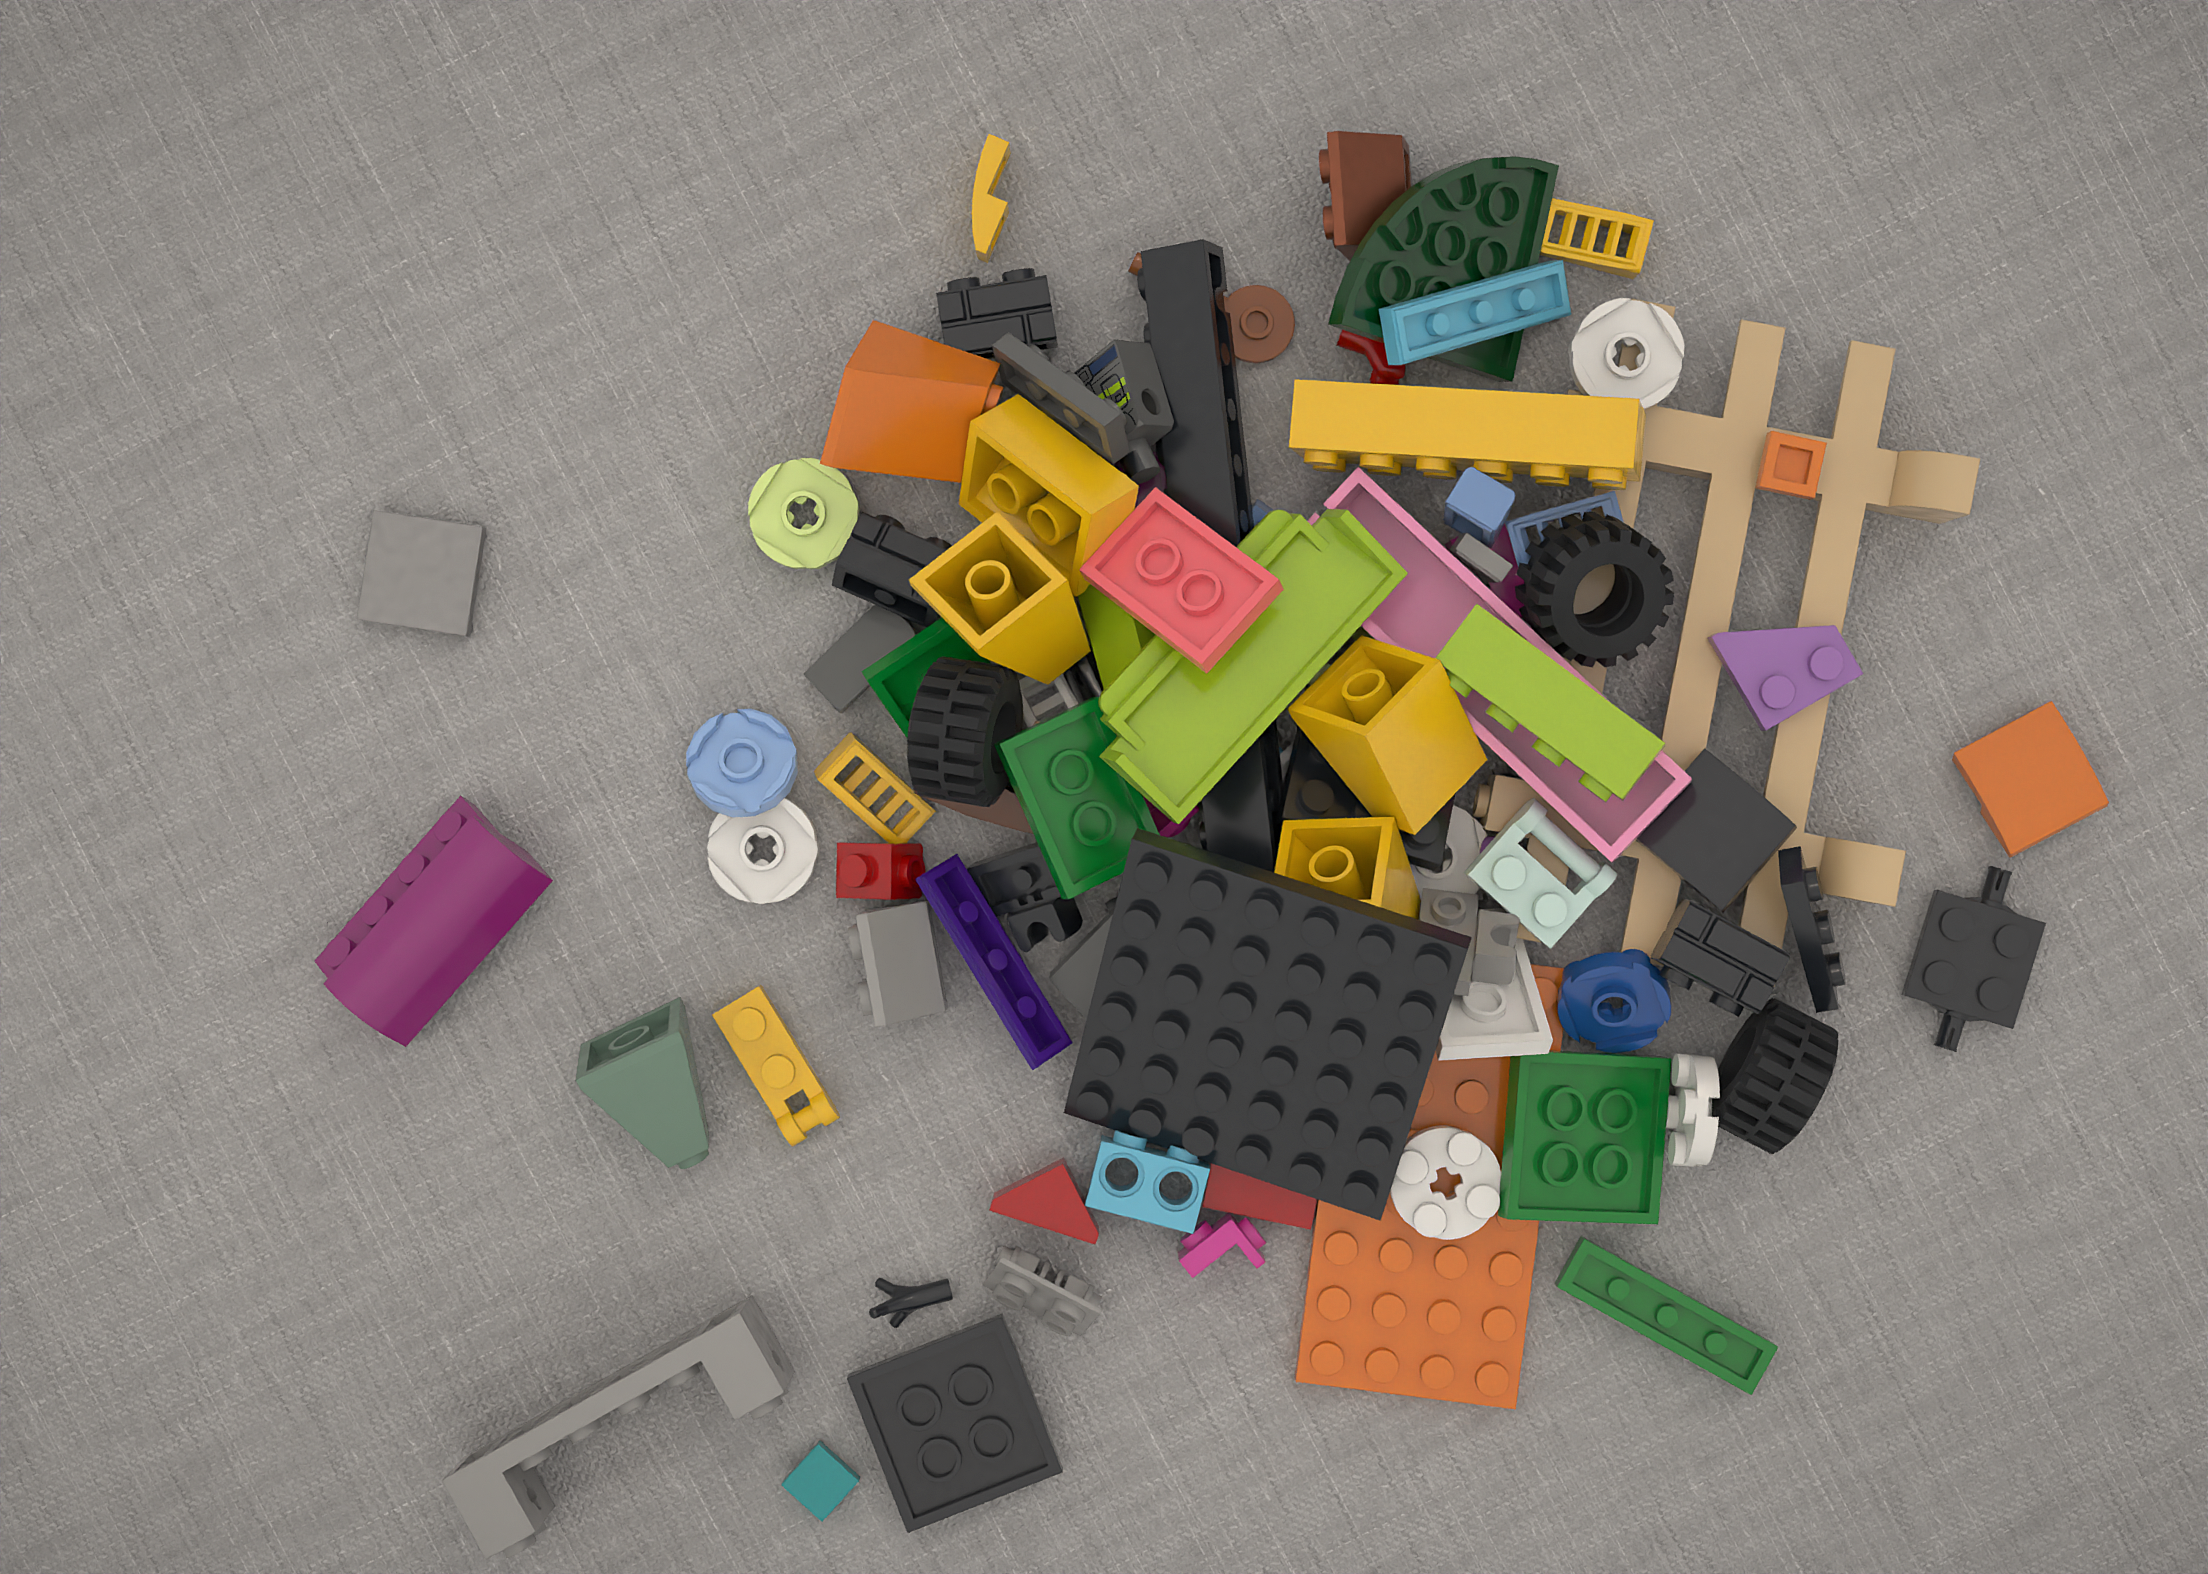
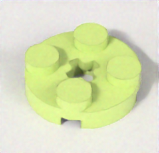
M800 458L779 463L769 468L758 479L749 497L748 516H750V527L757 545L771 559L789 568L820 569L828 563L837 560L859 518L860 503L850 482L838 469L820 464L821 460ZM808 499L815 501L817 504L814 508V513L819 517L816 524L812 526L806 523L801 529L793 527L792 524L795 521V516L789 511L791 505L794 502L804 505Z

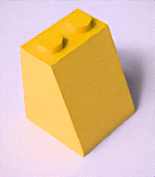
M998 511L909 579L910 585L981 657L1049 685L1091 651L1068 580Z
M1363 635L1288 708L1293 720L1372 817H1395L1398 829L1416 835L1487 761L1486 755L1454 688L1450 686V679L1441 660Z
M1395 817L1283 820L1274 873L1418 919L1421 898Z

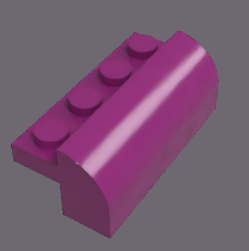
M460 795L336 937L330 941L314 962L328 978L323 983L325 987L348 1010L379 1033L407 1047L553 880L528 851L500 834L475 804Z

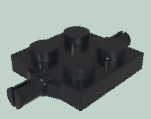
M1993 866L1988 868L1989 871L1981 897L1963 898L1940 890L1933 891L1901 994L1929 1003L1937 1011L1944 1014L1933 1045L1957 1052L1965 1021H1988L2010 1029L2014 1028L2046 926L2045 922L2019 915L2007 905L2002 904L2010 876L2013 872L2001 870V868Z

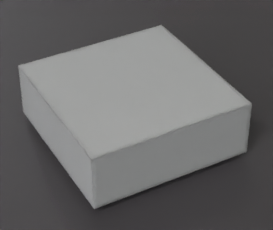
M1468 533L1460 534L1449 549L1455 558L1491 583L1502 582L1513 566Z

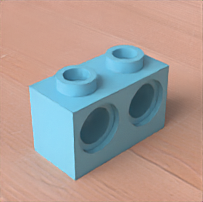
M1115 1130L1113 1138L1102 1135L1085 1198V1206L1193 1234L1210 1172L1209 1163L1197 1159V1156L1190 1154L1186 1149L1171 1145L1167 1152L1147 1147V1138L1132 1136ZM1116 1158H1127L1137 1166V1176L1127 1185H1116L1106 1176L1105 1170L1108 1164ZM1171 1172H1181L1187 1175L1191 1180V1188L1188 1194L1180 1199H1170L1164 1196L1159 1189V1185L1165 1175Z

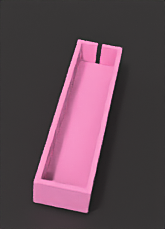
M1359 467L1324 502L1323 505L1327 509H1347L1408 573L1361 625L1375 640L1436 658L1474 606L1478 604L1603 696ZM1314 513L1308 519V522L1313 525L1320 516ZM1455 690L1475 734L1612 863L1692 782V778L1661 751L1623 801L1612 794L1608 801L1605 802L1578 782L1585 772L1567 759H1565L1560 767L1556 766L1531 747L1538 737L1520 724L1513 733L1485 713L1491 702L1475 690H1472L1467 698Z

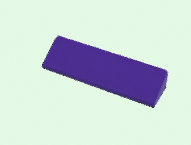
M958 854L915 879L1030 1068L1032 1070L1038 1068L1073 1043Z

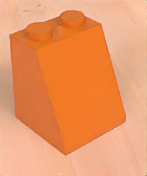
M873 320L845 366L820 464L831 468L961 483L970 421L998 406L1002 397L1004 387L995 384L1000 363Z

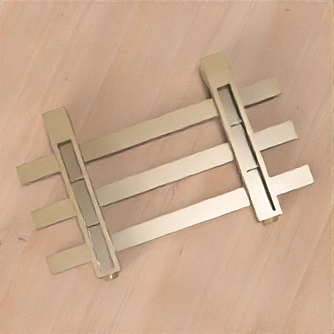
M1642 301L1646 304L1652 303L1661 307L1674 318V306ZM1741 319L1739 321L1721 418L1657 406V403L1645 409L1646 420L1640 482L1627 481L1626 490L1594 488L1593 496L1615 491L1623 521L1634 529L1645 468L1709 480L1660 737L1665 742V747L1662 751L1683 771L1690 766L1704 748L1706 749L1722 666L1720 659L1707 638L1715 633L1728 632L1753 497L1755 489H1757L1755 486L1768 432L1776 431L1827 442L1814 499H1811L1819 501L1795 628L1835 625L1842 635L1865 510L1937 524L1970 515L1980 458L1935 451L1906 450L1897 452L1877 448L1895 348L1853 340L1849 342L1831 439L1767 427L1786 328ZM1621 343L1617 367L1625 365L1629 371L1638 368L1635 358L1641 352L1636 344L1626 347ZM1570 389L1564 393L1565 395H1583L1581 391ZM1602 507L1591 510V512H1596L1605 518ZM1613 564L1600 566L1589 572L1582 579L1574 595V614L1590 612L1606 600L1612 590L1615 579ZM1564 658L1602 694L1607 667H1603L1597 661L1593 668L1581 666L1574 659L1569 661ZM1830 694L1776 725L1763 796L1797 826V829L1778 850L1801 846L1806 868L1817 867L1822 892L1825 895L1896 907L1906 854L1905 850L1804 833ZM1494 774L1489 775L1487 785L1478 784L1472 814L1475 817L1481 818L1480 824L1484 830L1499 833L1524 804L1535 798L1547 809L1545 816L1583 849L1600 852L1525 780ZM1530 832L1524 837L1528 839L1525 850L1566 886L1569 867ZM1635 840L1620 855L1637 859L1620 952L1622 953L1628 949L1641 950L1649 956L1651 964L1663 966L1651 959V954L1675 911L1681 879L1676 872ZM1777 851L1746 886L1738 926L1782 949L1788 910L1780 884ZM1519 923L1517 938L1540 942Z

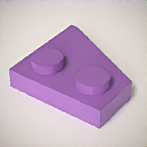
M1835 625L1721 632L1707 638L1761 731L1772 728L1863 674Z

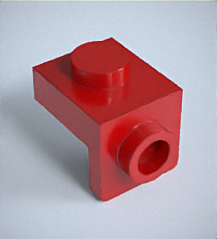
M837 842L836 898L897 900L920 899L922 897V890L915 880L926 872L921 843Z

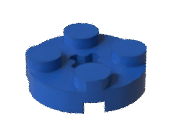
M1628 949L1622 953H1600L1581 961L1571 962L1563 970L1562 982L1558 990V1016L1560 1023L1566 1033L1579 1043L1580 1036L1588 1041L1596 1042V1050L1607 1053L1637 1050L1650 1044L1657 1038V1029L1665 1021L1666 1023L1669 1021L1671 1016V994L1668 981L1659 975L1660 970L1651 964L1649 956L1637 949ZM1610 997H1619L1623 999V1007L1613 1009L1609 1002H1601Z

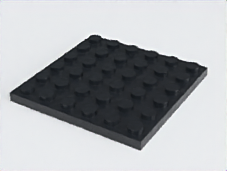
M1137 828L1131 840L1064 1113L1112 1130L1121 1131L1125 1134L1147 1138V1142L1168 1149L1171 1145L1186 1149L1190 1154L1197 1156V1159L1381 1221L1472 937Z

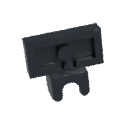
M1037 842L977 861L967 868L995 916L1011 913L1007 917V921L1019 948L1023 952H1029L1034 945L1045 939L1049 935V930L1056 941L1062 942L1081 929L1083 919L1074 897L1069 900L1061 898Z

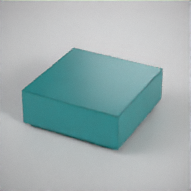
M819 1440L783 1480L781 1486L823 1522L859 1482L860 1476Z

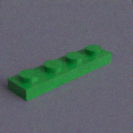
M1580 1236L1554 1283L1559 1289L1750 1395L1753 1394L1778 1349L1775 1343L1583 1236Z

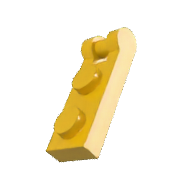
M762 985L712 1014L776 1119L783 1136L792 1147L807 1138L806 1132L820 1123L828 1126L840 1118L836 1106ZM803 1089L810 1104L794 1113L786 1099Z

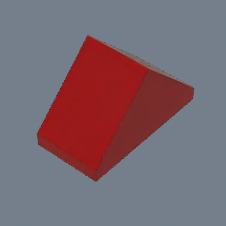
M1064 1157L1002 1188L993 1195L989 1211L1096 1245L1099 1236V1225L1090 1208L1085 1206V1198Z

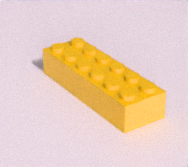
M1295 379L1289 448L1304 459L1303 463L1313 465V470L1322 472L1343 473L1346 472V464H1359L1360 467L1368 468L1367 473L1401 476V467L1416 468L1417 471H1422L1423 477L1453 480L1457 478V470L1465 471L1468 467H1474L1499 483H1512L1513 474H1524L1535 478V484L1544 486L1566 487L1569 486V480L1572 477L1588 478V481L1592 482V487L1597 489L1626 490L1627 481L1640 482L1646 413L1640 399Z

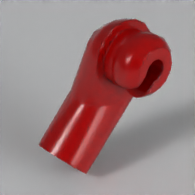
M1341 330L1336 346L1367 357L1373 369L1370 377L1371 384L1399 385V379L1405 376L1406 364L1388 365L1384 343Z

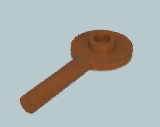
M1137 252L1128 270L1129 273L1137 276L1138 270L1142 268L1141 253ZM1249 285L1236 290L1229 297L1224 296L1225 312L1230 313L1236 359L1247 363H1264L1278 357L1287 348L1293 337L1295 319L1292 308L1283 295L1267 286Z

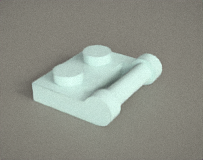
M1533 798L1520 808L1464 873L1509 914L1518 916L1520 919L1519 923L1546 947L1551 949L1593 900L1610 887L1617 876V872L1605 861L1597 863L1545 816L1547 809ZM1529 832L1533 834L1582 879L1572 892L1518 844Z

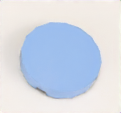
M737 709L738 713H730L725 716L721 713L710 718L694 733L686 752L687 775L697 798L712 811L733 818L756 816L776 807L790 793L798 774L797 750L787 728L772 715L754 709Z

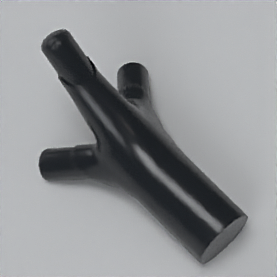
M880 1277L876 1280L875 1287L884 1291L892 1299L871 1308L869 1315L875 1319L895 1313L890 1320V1325L898 1328L904 1319L914 1311L953 1300L949 1280L947 1278L920 1286H901L892 1284Z

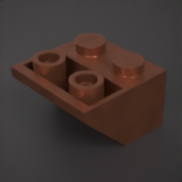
M1347 131L1327 132L1328 149L1319 151L1321 180L1323 184L1329 183L1332 205L1323 207L1326 240H1333L1334 248L1338 249L1349 261H1351L1360 242L1374 222L1393 201L1412 186L1409 145L1402 135Z

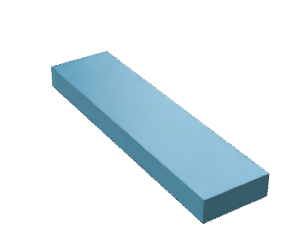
M1551 260L1380 308L1379 315L1388 365H1403L1571 315L1563 260Z

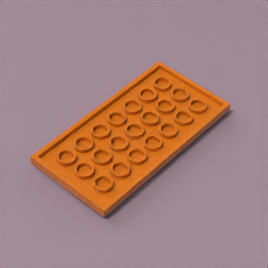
M1530 963L1553 1038L1550 1050L1561 1051L1564 1028L1558 1016V990L1562 982L1564 968ZM1435 1051L1407 1139L1418 1131L1432 1126L1448 1125L1459 1128L1460 1130L1470 1132L1484 1142L1494 1153L1501 1170L1511 1056L1438 1061ZM1446 1167L1436 1170L1437 1180L1430 1183L1432 1193L1441 1191L1445 1198L1454 1195V1186L1461 1183L1459 1173L1450 1175ZM1390 1193L1381 1221L1317 1199L1295 1381L1516 1409L1539 1221L1507 1220L1499 1217L1497 1210L1484 1226L1474 1233L1458 1239L1443 1240L1423 1236L1405 1222L1396 1210Z

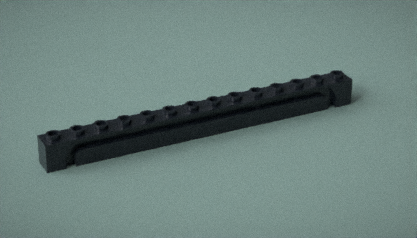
M1201 239L1141 251L1142 268L1138 270L1137 274L1138 288L1141 297L1146 301L1149 322L1145 324L1143 330L1144 343H1150L1174 420L1172 430L1156 442L1158 459L1165 466L1167 488L1163 490V493L1237 547L1254 528V520L1252 516L1230 313L1225 312L1223 292L1228 290L1223 247ZM1276 719L1202 798L1204 820L1200 823L1199 828L1200 843L1203 850L1271 872L1275 870L1282 825L1277 824L1276 821L1284 789Z

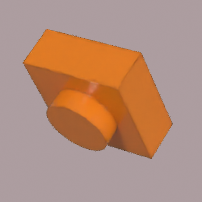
M1776 431L1768 432L1755 488L1808 500L1814 499L1827 442Z

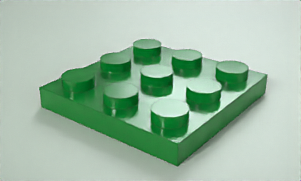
M1549 1050L1548 1054L1511 1056L1498 1216L1507 1220L1658 1225L1672 1059L1650 1055Z

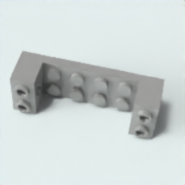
M753 1295L464 1456L441 1481L484 1558L487 1560L503 1551L506 1558H510L537 1541L535 1536L547 1528L544 1521L555 1508V1505L536 1473L534 1466L553 1454L551 1450L562 1443L561 1439L568 1436L571 1443L574 1444L601 1428V1422L611 1415L609 1412L617 1408L621 1416L634 1411L651 1399L650 1394L658 1390V1385L664 1381H667L670 1388H674L700 1372L699 1367L704 1365L734 1420L747 1413H750L752 1419L755 1420L783 1403L781 1398L789 1392L787 1386L795 1370Z

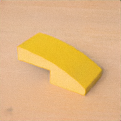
M988 134L981 152L972 197V232L977 258L988 263L1009 215L1008 202L994 197L993 194L1010 157V144L1008 141Z

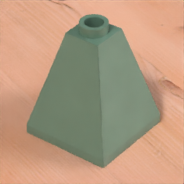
M681 997L580 1045L576 1082L579 1088L668 1168L677 1164L680 1169H687L697 1165L709 1155V1129L686 1008Z

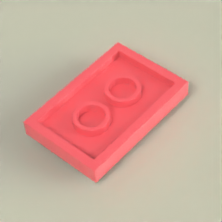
M1156 487L1079 569L1083 578L1206 674L1284 590L1277 577Z

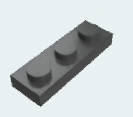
M1009 332L992 345L996 362L1000 363L999 374L1002 384L1043 411L1053 421L1113 465L1130 452L1124 427L1127 421L1124 413L1114 401L1109 398L1102 400L1088 390L1075 373L1071 371L1063 372L1049 362L1046 355L1033 344L1027 346Z

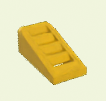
M1552 198L1540 255L1634 279L1641 271L1654 220ZM1555 214L1565 216L1558 244L1548 242ZM1577 220L1587 222L1580 248L1570 247ZM1599 226L1609 228L1602 253L1593 251ZM1621 231L1631 234L1625 258L1615 256Z
M852 732L848 733L814 770V774L820 783L888 843H907L936 812L921 796L914 794L915 790ZM857 755L862 761L841 782L836 776ZM872 770L875 771L879 776L858 798L853 791ZM889 786L894 788L896 792L874 813L869 807ZM907 800L913 807L891 829L885 822Z

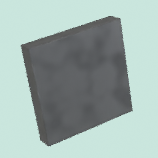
M373 510L357 620L470 637L487 528Z

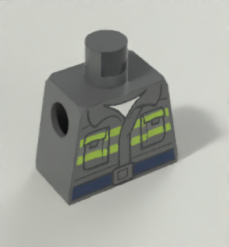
M1114 339L1074 373L1082 380L1088 390L1102 400L1104 398L1111 399L1124 413L1127 421L1124 427L1130 452L1113 466L1117 469L1123 468L1125 474L1136 484H1141L1152 479L1160 472V467L1150 447L1172 430L1174 420L1150 343Z

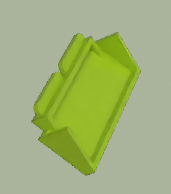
M1327 509L1313 525L1301 514H1289L1284 510H1272L1239 543L1236 548L1277 577L1284 590L1207 674L1155 634L1100 694L1099 707L1104 713L1100 720L1118 736L1099 757L1172 822L1176 824L1181 823L1408 574L1347 509Z

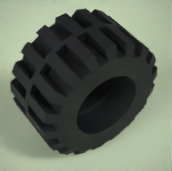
M1584 512L1582 520L1571 514L1561 518L1562 527L1559 529L1549 524L1540 531L1545 539L1539 545L1531 541L1525 550L1531 558L1528 564L1519 563L1516 575L1524 580V584L1515 586L1516 599L1524 604L1519 609L1523 620L1531 625L1530 628L1561 656L1569 661L1574 659L1581 666L1593 668L1597 661L1603 667L1616 666L1617 656H1622L1627 661L1638 656L1636 647L1641 643L1649 647L1657 639L1651 634L1655 627L1658 625L1664 628L1669 619V616L1663 612L1665 605H1673L1674 592L1665 585L1673 582L1674 579L1671 569L1663 564L1666 557L1659 548L1651 544L1652 541L1618 518L1608 514L1604 518L1596 512ZM1613 564L1615 579L1612 590L1606 600L1590 612L1574 614V595L1582 579L1589 572L1600 566Z
M944 656L939 657L936 662L932 663L918 688L908 727V768L912 786L918 795L981 807H990V805H994L998 801L1009 782V778L994 744L1022 731L1023 699L1017 673L1014 670L1002 665Z
M1776 998L1767 1000L1762 1011L1759 1014L1752 1013L1742 1025L1718 1068L1720 1099L1712 1098V1117H1719L1718 1127L1769 1154L1777 1153L1783 1149L1806 1125L1827 1088L1837 1059L1838 1032L1834 1028Z

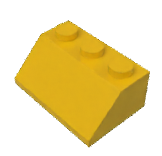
M1017 394L970 421L959 505L982 523L998 511L1068 580L1072 594L1075 597L1081 595L1090 583L1083 578L1079 569L1134 511L1139 485L1053 421L1043 411Z

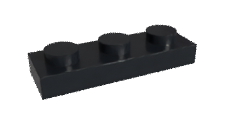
M1801 846L1778 850L1781 889L1816 1013L1839 1009L1837 986L1846 985V977L1840 952L1830 953L1827 945L1835 943L1830 913L1828 910L1818 911L1816 901L1823 900L1817 867L1806 868Z

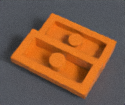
M2052 701L1953 754L1952 761L1982 805L1981 815L2009 858L2107 807L2109 804L2089 761Z

